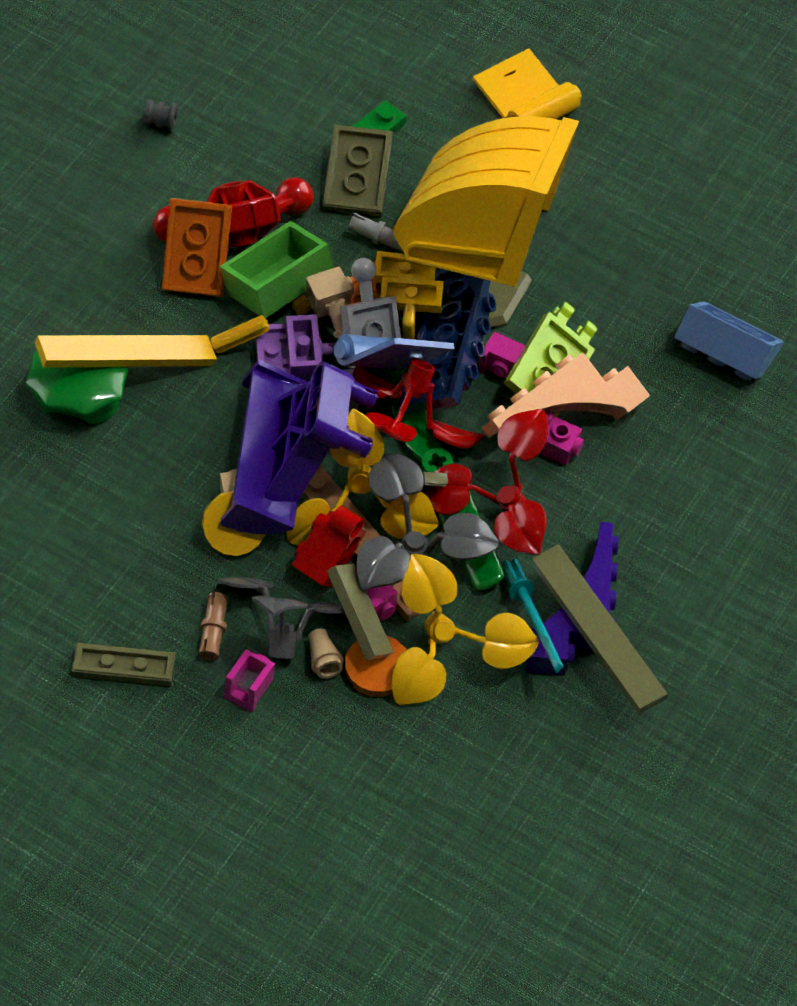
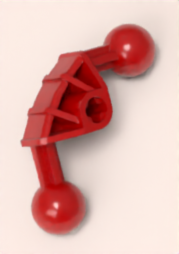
M297 177L288 178L281 182L276 190V196L255 182L244 180L225 183L213 188L207 202L232 205L228 247H237L252 244L266 236L280 222L281 213L284 212L288 215L297 216L307 212L312 206L314 194L310 184ZM170 205L161 208L153 219L154 233L165 243Z

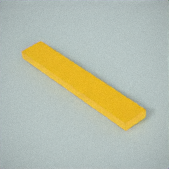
M208 335L37 336L35 340V346L43 367L213 366L217 360Z

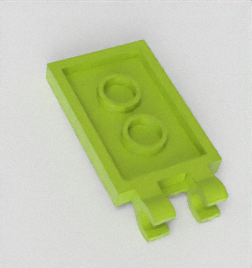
M566 301L562 304L561 308L555 307L552 313L549 311L540 319L504 384L516 394L524 388L530 392L536 387L533 384L534 380L547 371L552 376L558 371L555 365L568 355L575 359L584 352L590 360L595 349L589 345V342L596 333L597 327L588 320L584 327L579 325L575 331H572L566 326V323L575 309ZM560 411L554 412V416L557 417Z

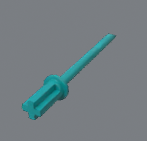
M514 558L511 562L505 560L502 563L504 568L502 571L509 585V595L513 600L522 601L555 672L558 673L564 665L530 597L534 592L533 582L526 578L517 559Z

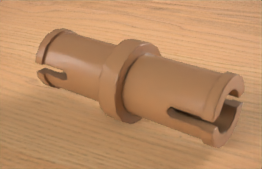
M215 592V594H208L206 615L201 620L200 629L203 633L198 656L209 661L219 659L222 634L226 633L227 624L224 620L229 597L223 593Z

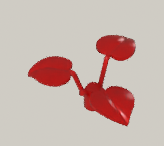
M411 360L408 371L404 372L397 386L370 373L364 367L354 368L352 373L354 381L371 389H376L378 391V398H386L387 396L390 398H400L402 394L401 389L405 387L404 392L406 396L395 420L381 413L370 412L366 414V417L374 423L375 429L400 441H413L417 435L416 429L401 423V420L411 397L421 398L426 393V427L433 430L432 435L459 448H470L484 438L485 433H474L432 420V391L435 385L430 382L435 372L433 365L422 360Z
M535 409L514 414L503 422L498 431L499 447L504 452L511 453L509 455V463L514 485L504 486L499 490L498 495H493L476 485L470 484L472 473L467 467L460 464L445 465L437 469L435 473H447L448 485L421 491L430 499L434 511L442 515L457 514L468 505L470 501L469 491H474L492 500L504 510L494 521V533L502 544L519 553L540 555L547 524L546 513L539 503L528 500L521 492L523 485L519 480L515 459L517 456L522 461H531L541 453L547 440L549 427L546 412L541 409Z

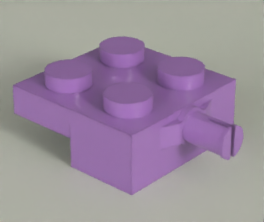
M317 315L286 316V323L268 324L270 330L256 337L257 360L259 359L303 380H311L315 368L322 362L323 355H335V343H322L319 337Z

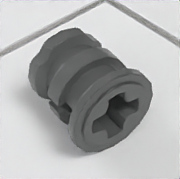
M148 100L144 111V125L150 126L155 124L156 128L167 126L168 130L173 132L178 117V103L174 102L171 106H167L166 102L160 101L159 104H155L153 100Z

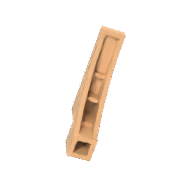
M584 352L575 359L568 355L555 365L558 371L552 376L548 371L533 381V384L536 386L533 390L528 392L524 388L511 397L510 400L513 405L507 409L501 405L488 414L487 417L490 422L484 425L482 430L490 438L498 433L503 422L510 416L535 409L544 410L546 413L549 410L552 412L588 411L613 416L617 421L650 395L629 366L620 372H617L614 368L601 377Z

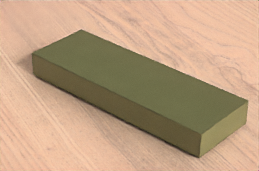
M355 564L337 565L327 571L328 576L365 659L368 661L385 658L394 653L367 591H362Z
M77 643L72 677L172 687L176 652Z

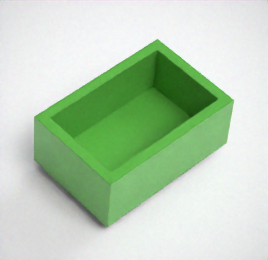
M289 221L220 266L227 295L257 315H263L265 318L305 293L306 277L334 268L328 244L292 221Z

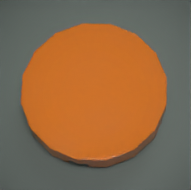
M387 636L394 653L385 658L368 661L365 659L358 641L350 646L345 656V675L358 692L370 697H385L392 694L391 681L393 669L399 656L406 650L397 639Z

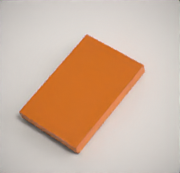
M170 199L162 290L223 297L224 280L220 266L227 262L232 205Z

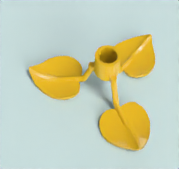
M352 409L348 413L347 425L350 430L372 438L373 445L365 458L342 447L339 449L330 448V453L334 460L344 467H349L348 484L344 486L343 493L331 511H335L339 506L343 505L349 492L365 494L371 490L369 486L371 466L379 463L384 453V442L380 432L375 429L374 423L356 409ZM421 491L417 494L408 495L412 531L419 532L424 536L431 533L438 527L439 521L430 499ZM402 497L395 501H390V503L378 498L382 506L387 508L381 516L382 527L393 537L403 539L406 535ZM309 499L297 507L294 528L292 531H287L289 543L299 546L303 541H307L313 531L311 525L314 519L320 513L327 515L330 511V507L324 499Z
M420 554L410 555L408 567L402 580L401 595L405 605L412 611L419 614H427L433 611L424 623V630L430 637L428 640L430 651L427 655L421 648L411 647L405 650L397 659L391 681L392 694L397 704L426 702L434 699L441 693L446 683V670L442 663L433 660L436 654V643L449 642L454 635L485 643L482 649V658L486 663L495 668H512L530 658L538 647L539 639L528 624L515 614L500 613L492 617L485 626L486 637L455 627L452 620L441 614V605L453 602L457 596V582L454 575L445 565L431 557Z

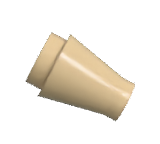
M315 629L308 635L312 671L323 679L335 677L342 671L343 657L328 637L327 631L325 629Z

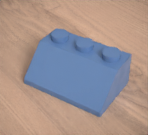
M705 301L689 305L674 338L682 341L680 346L693 353H697L699 350L709 355L707 360L721 367L727 364L736 369L734 372L736 375L751 381L752 377L757 379L764 375L784 344V341Z

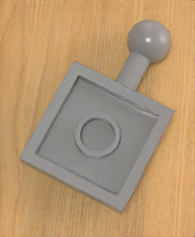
M367 258L357 259L351 267V273L353 278L359 282L361 302L340 306L343 335L401 338L396 296L374 299L371 280L376 274L375 264Z

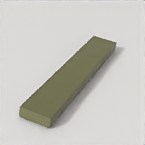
M558 544L542 552L540 555L532 557L531 565L637 713L640 714L665 701L668 695L665 689L561 546Z

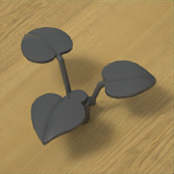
M384 454L380 462L375 463L369 474V486L374 495L385 501H395L402 497L406 535L402 540V544L397 543L394 545L390 539L384 536L371 538L363 544L357 558V576L362 591L401 582L407 570L410 555L420 554L427 556V552H433L434 546L440 540H442V553L455 560H470L488 555L499 548V541L480 517L470 513H459L449 517L444 523V533H438L428 543L424 535L412 531L408 495L419 493L423 489L424 483L423 474L419 466L405 456Z
M230 577L219 579L216 583V589L226 585L238 588H253L263 595L253 596L252 601L266 612L268 636L270 637L268 656L295 658L296 640H302V633L310 616L320 613H345L341 604H307L294 599L270 597L268 588H273V584L257 578ZM307 608L297 631H294V624L285 623L286 610ZM279 614L278 623H275L274 626L273 617Z

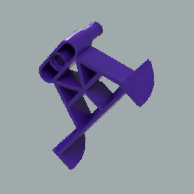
M258 359L242 379V386L249 388L233 501L232 506L221 517L220 524L245 533L278 534L293 530L297 502L330 448L339 449L342 447L360 455L362 458L369 454L373 445V439L350 430L347 425L349 404L351 400L367 409H371L378 398V391L354 381V377L350 373L324 361L317 365L311 380L307 382Z

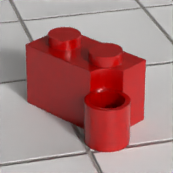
M343 505L339 506L335 511H329L327 515L320 513L311 525L313 531L307 541H303L297 547L294 554L296 559L292 566L322 586L333 587L327 571L334 566L348 564L367 533L362 529L364 519Z

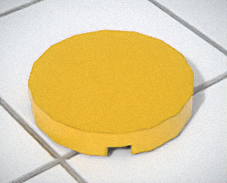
M234 490L219 494L207 505L203 513L202 527L204 536L214 549L222 554L238 556L249 553L259 546L265 534L240 532L220 524L221 517L232 506Z

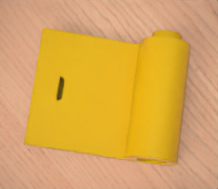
M529 48L473 76L472 79L502 118L537 116L558 119L579 108L580 100L582 99L581 92L576 85H572L569 82L558 85Z

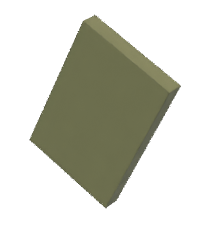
M334 124L323 210L382 217L393 131Z

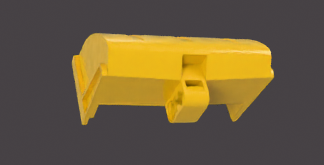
M537 116L502 118L468 129L446 143L433 156L394 226V237L404 252L405 260L516 287L541 211H549L579 121L563 117L562 121Z

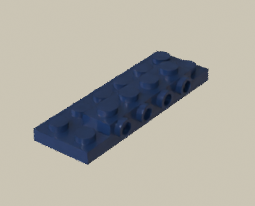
M448 270L436 271L435 280L444 281L441 313L424 312L416 340L454 343V350L425 361L435 367V372L430 382L435 385L432 391V410L458 405L461 392L470 390L472 381L478 379L477 360L483 357L485 353L482 342L483 337L489 334L491 330L488 319L489 314L496 311L495 297L488 291L491 282L489 280ZM405 387L402 388V394L397 407L399 410L406 396L404 392ZM426 393L421 398L411 397L404 414L426 411Z

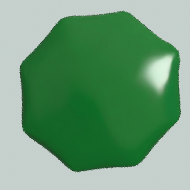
M36 351L32 355L25 384L35 395L36 401L44 415L52 412L63 413L83 419L89 424H96L108 420L118 409L123 396L129 367H43L38 351Z

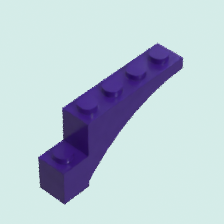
M600 522L595 554L584 579L610 614V610H615L616 591L611 590V582L616 583L618 564L612 563V555H617L619 537L613 535V523ZM561 608L543 624L564 667L558 673L555 672L535 628H531L539 639V644L530 658L526 660L527 673L565 676L567 663L573 664L575 648L591 649L566 612Z

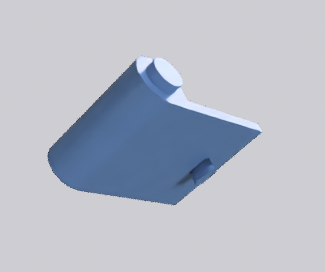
M351 334L340 336L334 346L335 357L338 363L343 366L406 370L413 359L428 361L454 350V343Z

